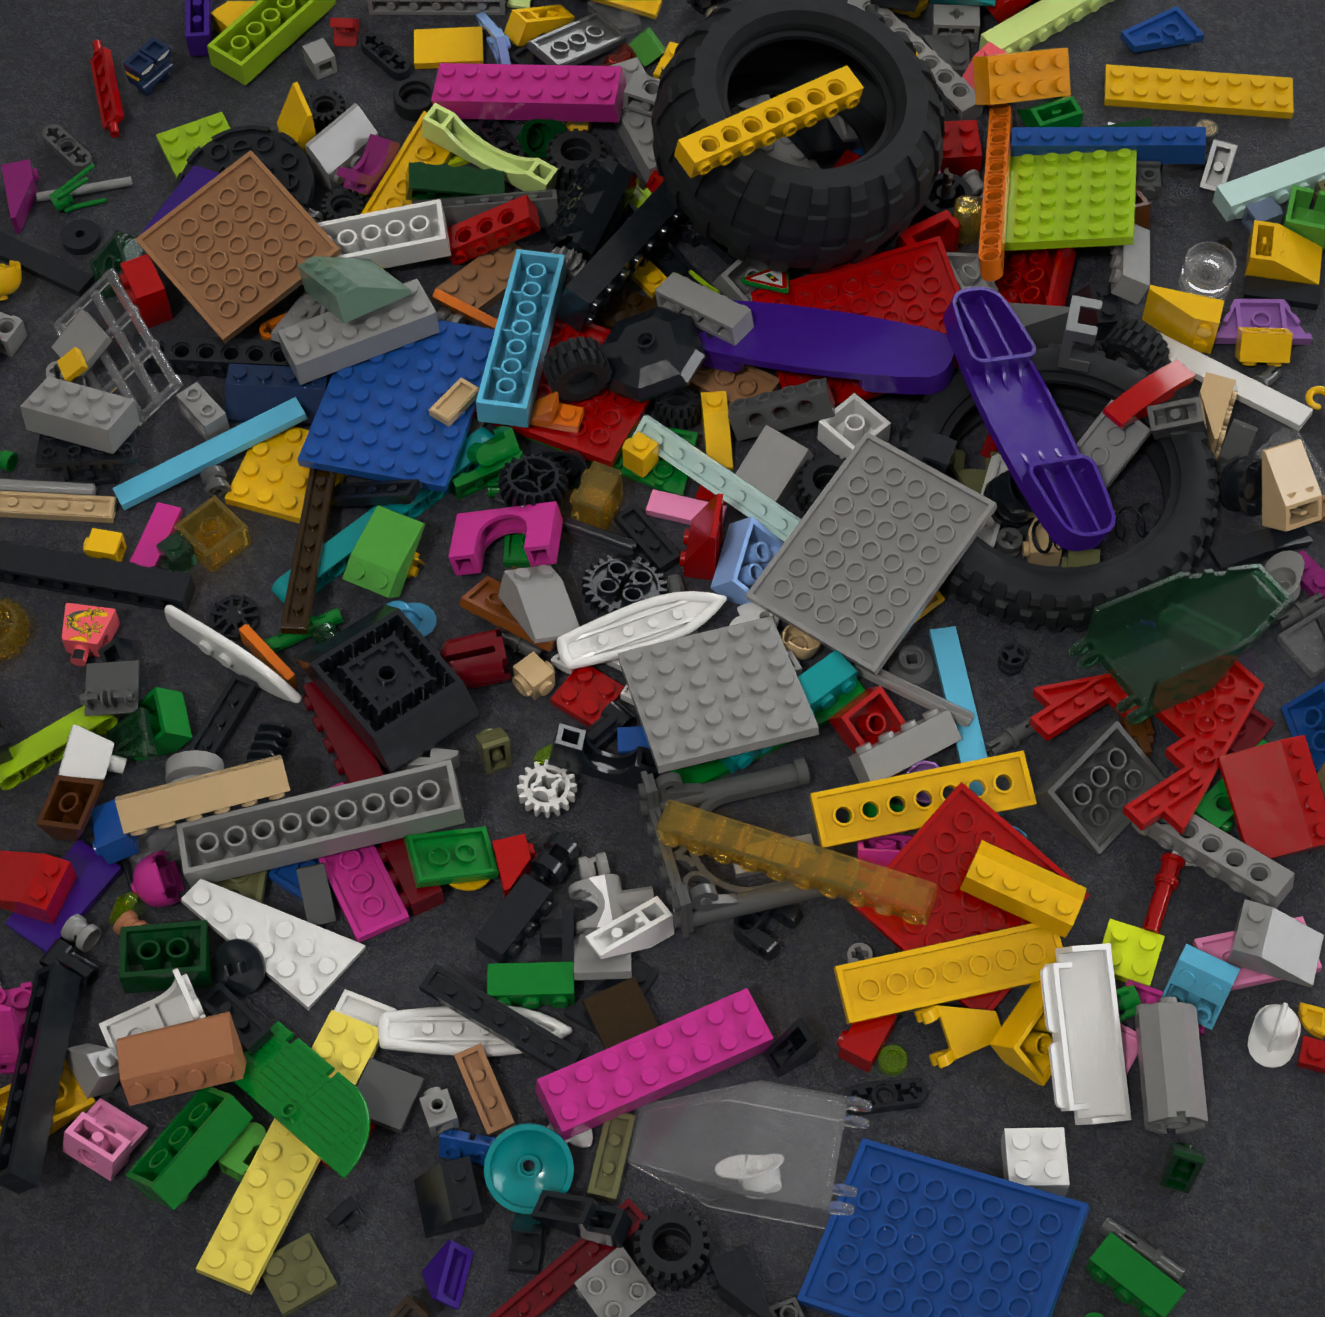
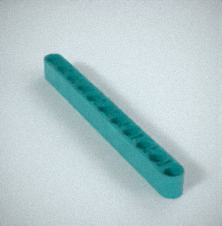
M481 427L466 438L446 493L422 488L415 500L410 504L380 506L413 519L417 518L453 490L452 479L461 473H469L481 466L472 464L467 457L469 446L476 442L483 443L495 436L487 428ZM377 505L324 544L315 594L345 572L350 555ZM291 569L279 577L272 586V592L284 604Z

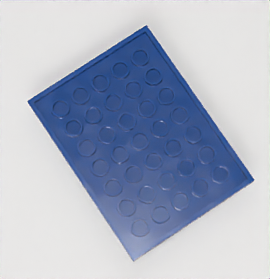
M438 320L439 333L333 372L297 459L299 466L379 481L419 479L423 489L446 493L477 410L476 400L450 427L431 417L429 409L460 378L480 388L495 329Z
M862 1138L797 1301L800 1305L837 1317H1051L1090 1207L1089 1204Z

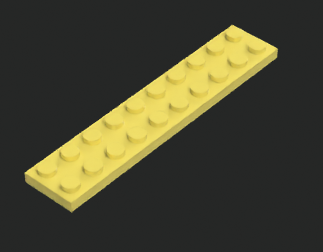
M331 1010L311 1049L335 1068L328 1076L329 1078L340 1072L357 1087L370 1058H373L379 1047L378 1028ZM275 1118L196 1267L197 1273L250 1295L255 1290L321 1160Z

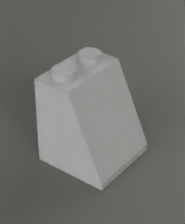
M765 425L735 475L783 506L796 490L799 469L804 467V463L807 460L812 462L814 455L806 447Z

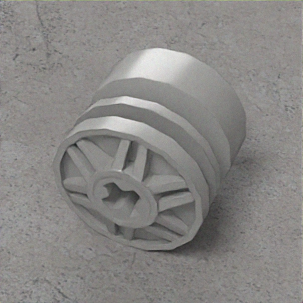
M183 751L167 759L165 763V781L168 784L224 769V763L219 756L207 751ZM213 811L203 813L202 818L213 816L216 814H214Z

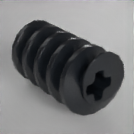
M275 722L261 723L258 727V733L254 737V742L250 747L251 751L247 754V761L244 764L280 754L284 756L286 751L283 747L289 745L287 738H291L293 735L292 730Z

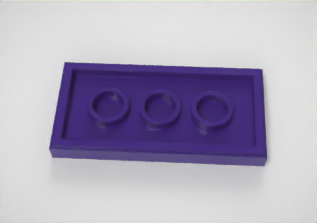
M80 839L62 858L71 862L77 878L54 924L52 925L18 913H13L5 922L9 929L44 953L47 952L56 939L64 940L61 936V930L66 921L74 914H80L84 917L123 872L122 868L116 863L108 865L102 856L98 857L94 849Z

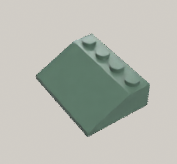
M313 256L307 258L304 263L297 265L305 292L343 323L412 294L408 287L370 259Z

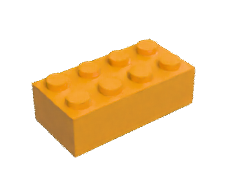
M1050 48L973 57L976 105H995L1071 95L1068 48Z

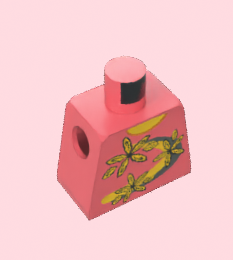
M66 603L62 642L66 652L72 654L70 659L72 664L85 666L88 656L100 657L98 650L112 641L120 625L115 609Z

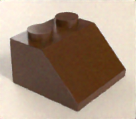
M57 775L36 825L53 839L76 842L85 830L104 782L101 780Z

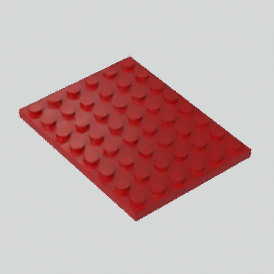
M937 236L870 256L853 265L847 263L833 267L829 271L816 272L790 280L788 293L760 289L750 292L753 302L795 305L859 314L915 325L947 335L943 321L944 311L960 288L941 237ZM956 359V370H955V373H957V369H958V366H959V365H958V362H957V359ZM775 369L782 389L789 385L795 386L807 383L812 379L826 378L835 401V408L854 393L863 400L888 394L864 391L857 379L827 377Z

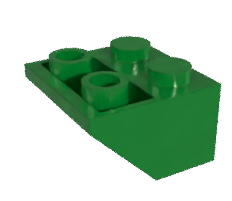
M1073 96L1055 97L1017 110L1026 127H1081L1083 111Z

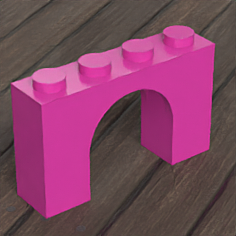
M557 502L538 503L535 506L530 504L524 508L514 506L457 514L448 556L456 576L481 573L487 547L497 538L511 533L526 535L524 550L531 567L556 564L563 518Z

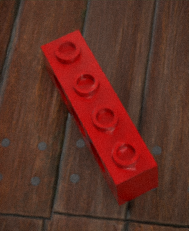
M525 194L448 227L451 256L446 257L456 266L540 231L537 207Z

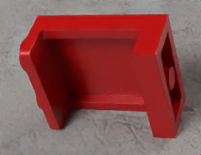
M945 210L907 228L897 237L896 249L940 236L946 252H957L961 229L960 223L948 210Z

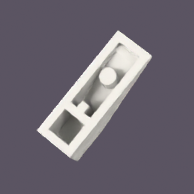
M656 896L585 936V940L600 959L648 949L674 935L673 915L659 897Z

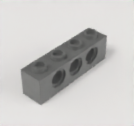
M826 378L812 379L807 383L795 386L789 385L773 392H763L754 397L737 399L729 403L728 418L737 441L759 436L765 425L780 431L834 417L835 401Z

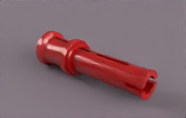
M1163 853L1161 855L1160 861L1162 864L1159 873L1154 876L1155 890L1141 928L1156 934L1160 933L1172 892L1179 886L1178 877L1180 870L1186 864L1184 858L1173 853Z

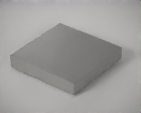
M81 309L53 344L52 349L60 358L74 347L80 349L88 366V369L80 375L84 376L112 342V339L88 312Z
M574 934V980L632 978L631 952L600 959L585 940V936L589 934Z

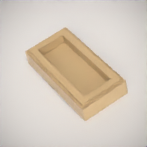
M460 378L429 409V415L450 427L477 399L479 387Z

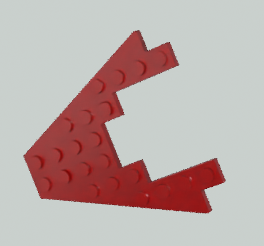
M1225 651L1036 687L1033 689L1032 696L1045 709L1030 717L1029 725L1046 741H1049L1106 704L1113 707L1126 720L1145 708L1150 710L1180 738V740L1166 748L1165 756L1180 770L1125 805L1123 814L1141 831L1163 818L1179 834H1183L1220 769L1217 758L1229 753L1261 696L1265 684Z

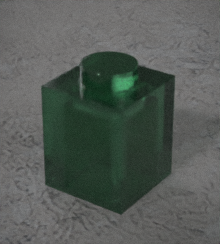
M177 530L156 545L161 562L170 571L186 572L198 563L193 546Z

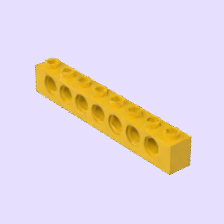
M846 65L679 139L674 156L690 178L697 175H705L711 169L720 165L725 166L737 157L747 156L755 149L762 146H770L776 140L784 136L790 137L804 127H812L824 118H832L844 109L854 108L860 102L864 87Z

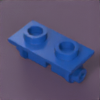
M452 1128L449 1131L443 1130V1133L439 1136V1157L455 1160L470 1156L471 1163L483 1166L487 1151L496 1137L476 1134L473 1141L470 1140L471 1133L453 1130Z

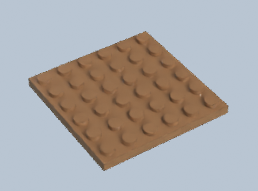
M251 150L135 239L137 244L150 256L151 260L225 344L303 284L297 265L304 263L307 258L313 256L337 257L342 253L334 241Z

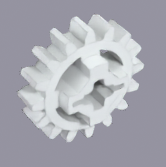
M545 759L542 766L537 761L534 762L535 768L533 770L526 767V776L520 775V784L517 785V792L520 794L519 802L520 804L525 803V810L528 812L534 809L536 817L541 812H545L546 818H549L550 812L560 816L561 808L568 811L569 802H575L574 793L577 792L575 775L569 774L567 769H560V767L549 765L548 759Z

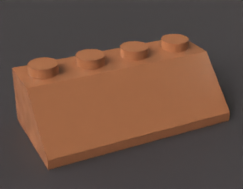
M230 1011L116 1040L120 1081L129 1106L243 1079L247 1064Z

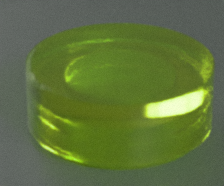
M888 1045L879 1053L878 1066L886 1075L897 1076L906 1069L907 1054L897 1045Z

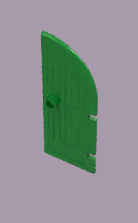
M278 1021L270 1028L273 1036L253 1055L247 1050L244 1052L247 1064L243 1079L232 1082L339 1176L345 1179L358 1163L368 1141L370 1114L367 1102L361 1091L340 1072L329 1078L328 1076L335 1068L301 1039L297 1038L289 1044L288 1042L294 1037V1034Z

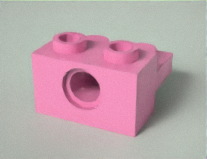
M100 1098L87 1113L82 1112L64 1131L63 1152L109 1181H112L128 1163L131 1152L148 1134V1127Z

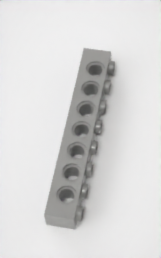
M848 0L847 3L857 6L864 11L871 8L884 17V20H886L885 24L893 32L902 31L916 47V52H918V58L924 60L928 67H930L936 79V84L943 91L944 97L950 101L960 120H974L982 115L983 105H976L975 90L949 64L945 63L934 50H931L919 36H916L904 22H901L892 10L870 4L871 0Z

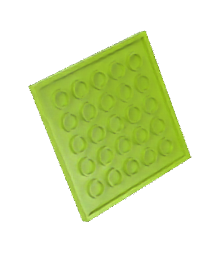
M1123 148L1110 152L1105 150H1096L1090 153L1073 151L1069 154L1051 152L1046 155L1024 154L1011 157L1005 251L1134 245L1137 150Z

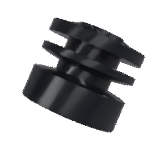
M1009 470L994 477L986 484L983 495L996 502L997 509L991 517L1001 526L1018 527L1031 518L1036 517Z

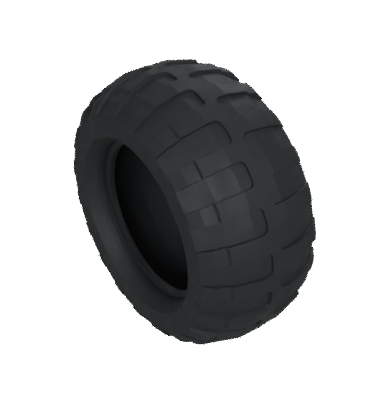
M733 0L715 8L700 25L695 24L675 49L674 56L665 66L661 74L651 119L654 134L653 151L659 176H663L667 186L668 197L675 208L693 221V228L709 242L716 240L727 247L729 255L742 261L749 257L756 261L768 263L767 269L782 272L787 271L788 267L804 268L807 273L829 271L833 265L847 263L853 265L868 258L879 247H887L909 227L913 217L926 204L943 160V137L945 135L943 102H939L934 74L927 63L916 56V47L902 31L893 32L885 24L886 20H884V17L871 8L864 11L857 6L847 3L848 0H744L741 2ZM846 65L864 87L858 105L852 109L847 108L837 113L852 127L865 153L863 157L849 164L829 169L806 168L785 163L759 149H755L751 154L737 157L725 166H717L705 175H697L690 178L674 156L679 139L731 117L730 110L750 98L768 94L781 95Z

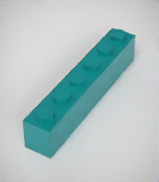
M836 650L798 676L814 716L822 708L828 709L831 707L838 696L849 694L856 686L858 671ZM773 746L719 760L733 774L739 768L744 769L749 766L753 758L760 753H767Z

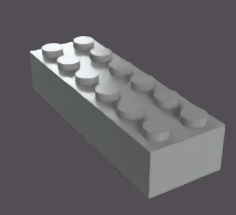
M637 57L611 65L622 66L626 84H628L634 71L647 74ZM622 106L620 121L613 122L647 183L653 171L657 170L653 151L652 117Z
M418 279L404 283L411 290V295L349 322L343 323L329 311L278 330L282 352L299 384L302 385L439 333L437 312Z

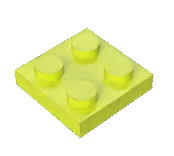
M1110 919L1102 944H1111L1115 979L1125 983L1129 979L1150 987L1165 936Z

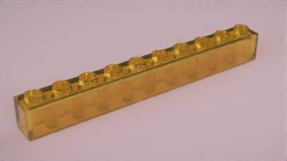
M668 799L656 828L659 839L667 846L677 847L678 845L687 848L689 852L698 856L703 854L712 856L716 861L723 864L731 862L740 865L742 869L751 873L756 871L765 873L769 878L776 881L784 879L793 882L795 886L804 890L812 888L829 898L840 897L846 899L850 904L857 907L865 905L874 908L876 912L885 916L893 914L902 917L905 922L913 925H918L919 923L927 925L938 895L936 883Z

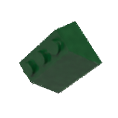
M207 920L121 927L119 979L125 994L168 990L175 980L172 970L178 968L181 976L184 974L188 975L193 988L211 987L212 961Z

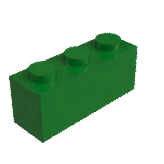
M574 962L488 964L487 995L506 1006H523L527 1009H536L540 1006L549 1005L554 1008H566L568 1005H574Z
M1110 1232L1090 1257L1086 1265V1269L1093 1280L1099 1284L1105 1283L1113 1290L1114 1295L1125 1304L1130 1303L1139 1310L1138 1313L1141 1317H1168L1186 1292L1185 1289L1112 1232Z

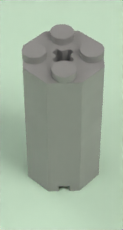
M1163 997L1159 999V1003L1137 1005L1135 1007V1026L1145 1130L1157 1134H1167V1128L1175 1129L1176 1134H1185L1204 1129L1205 1124L1208 1123L1197 1008L1194 1007V1004L1177 1002L1176 997Z

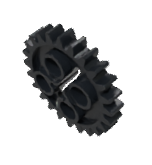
M617 553L616 559L607 555L606 561L598 558L597 565L590 564V570H585V575L582 579V595L585 596L584 602L590 603V610L598 609V616H601L635 602L667 594V581H663V573L658 574V567L650 568L651 561L641 563L640 556L636 560H632L631 555H627L625 559L622 558L620 553ZM631 574L630 579H629V583H626V582H627V578H628L629 575ZM619 594H622V597H621L620 601L618 602V600H619Z

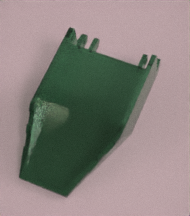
M1260 563L1227 567L1226 571L1214 572L1213 569H1204L1203 573L1190 574L1189 571L1179 572L1097 606L1092 612L1086 636L1075 642L1069 648L1068 653L1072 657H1077L1084 654L1088 649L1091 651L1079 659L1078 665L1084 669L1087 666L1093 665L1097 660L1103 665L1128 694V697L1121 700L1116 706L1119 713L1127 712L1135 705L1139 707L1131 711L1125 719L1129 724L1135 725L1136 723H1142L1152 715L1212 690L1292 603L1293 598Z

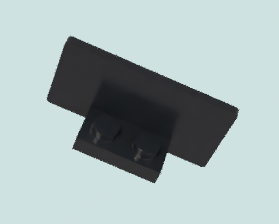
M137 426L114 454L40 434L35 466L36 468L61 467L65 482L94 483L95 485L117 483L118 474L115 464L137 463L139 461L142 427Z

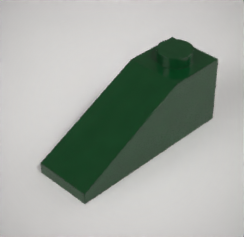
M1172 1142L1167 1152L1159 1185L1189 1194L1205 1161L1202 1151L1194 1149L1192 1145L1179 1142L1176 1144Z

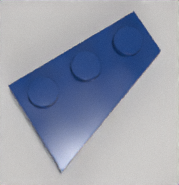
M1175 6L1121 31L1120 39L1135 53L1202 42L1204 34L1178 6Z

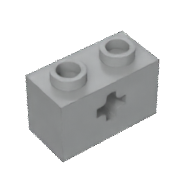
M934 4L932 35L969 36V42H978L980 6Z

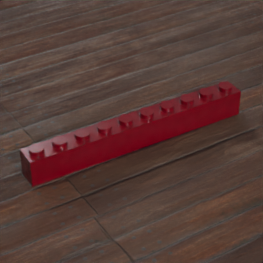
M314 682L303 685L305 696L302 697L303 704L307 712L313 711L315 715L312 718L313 724L318 733L323 732L325 739H322L325 749L328 754H334L336 760L333 761V764L339 776L344 774L347 780L344 784L384 775L373 752ZM405 837L378 843L379 848L376 850L383 864L388 863L391 870L387 872L394 886L399 885L402 893L398 895L405 909L410 908L413 916H417L445 903L440 885L416 888L404 843Z

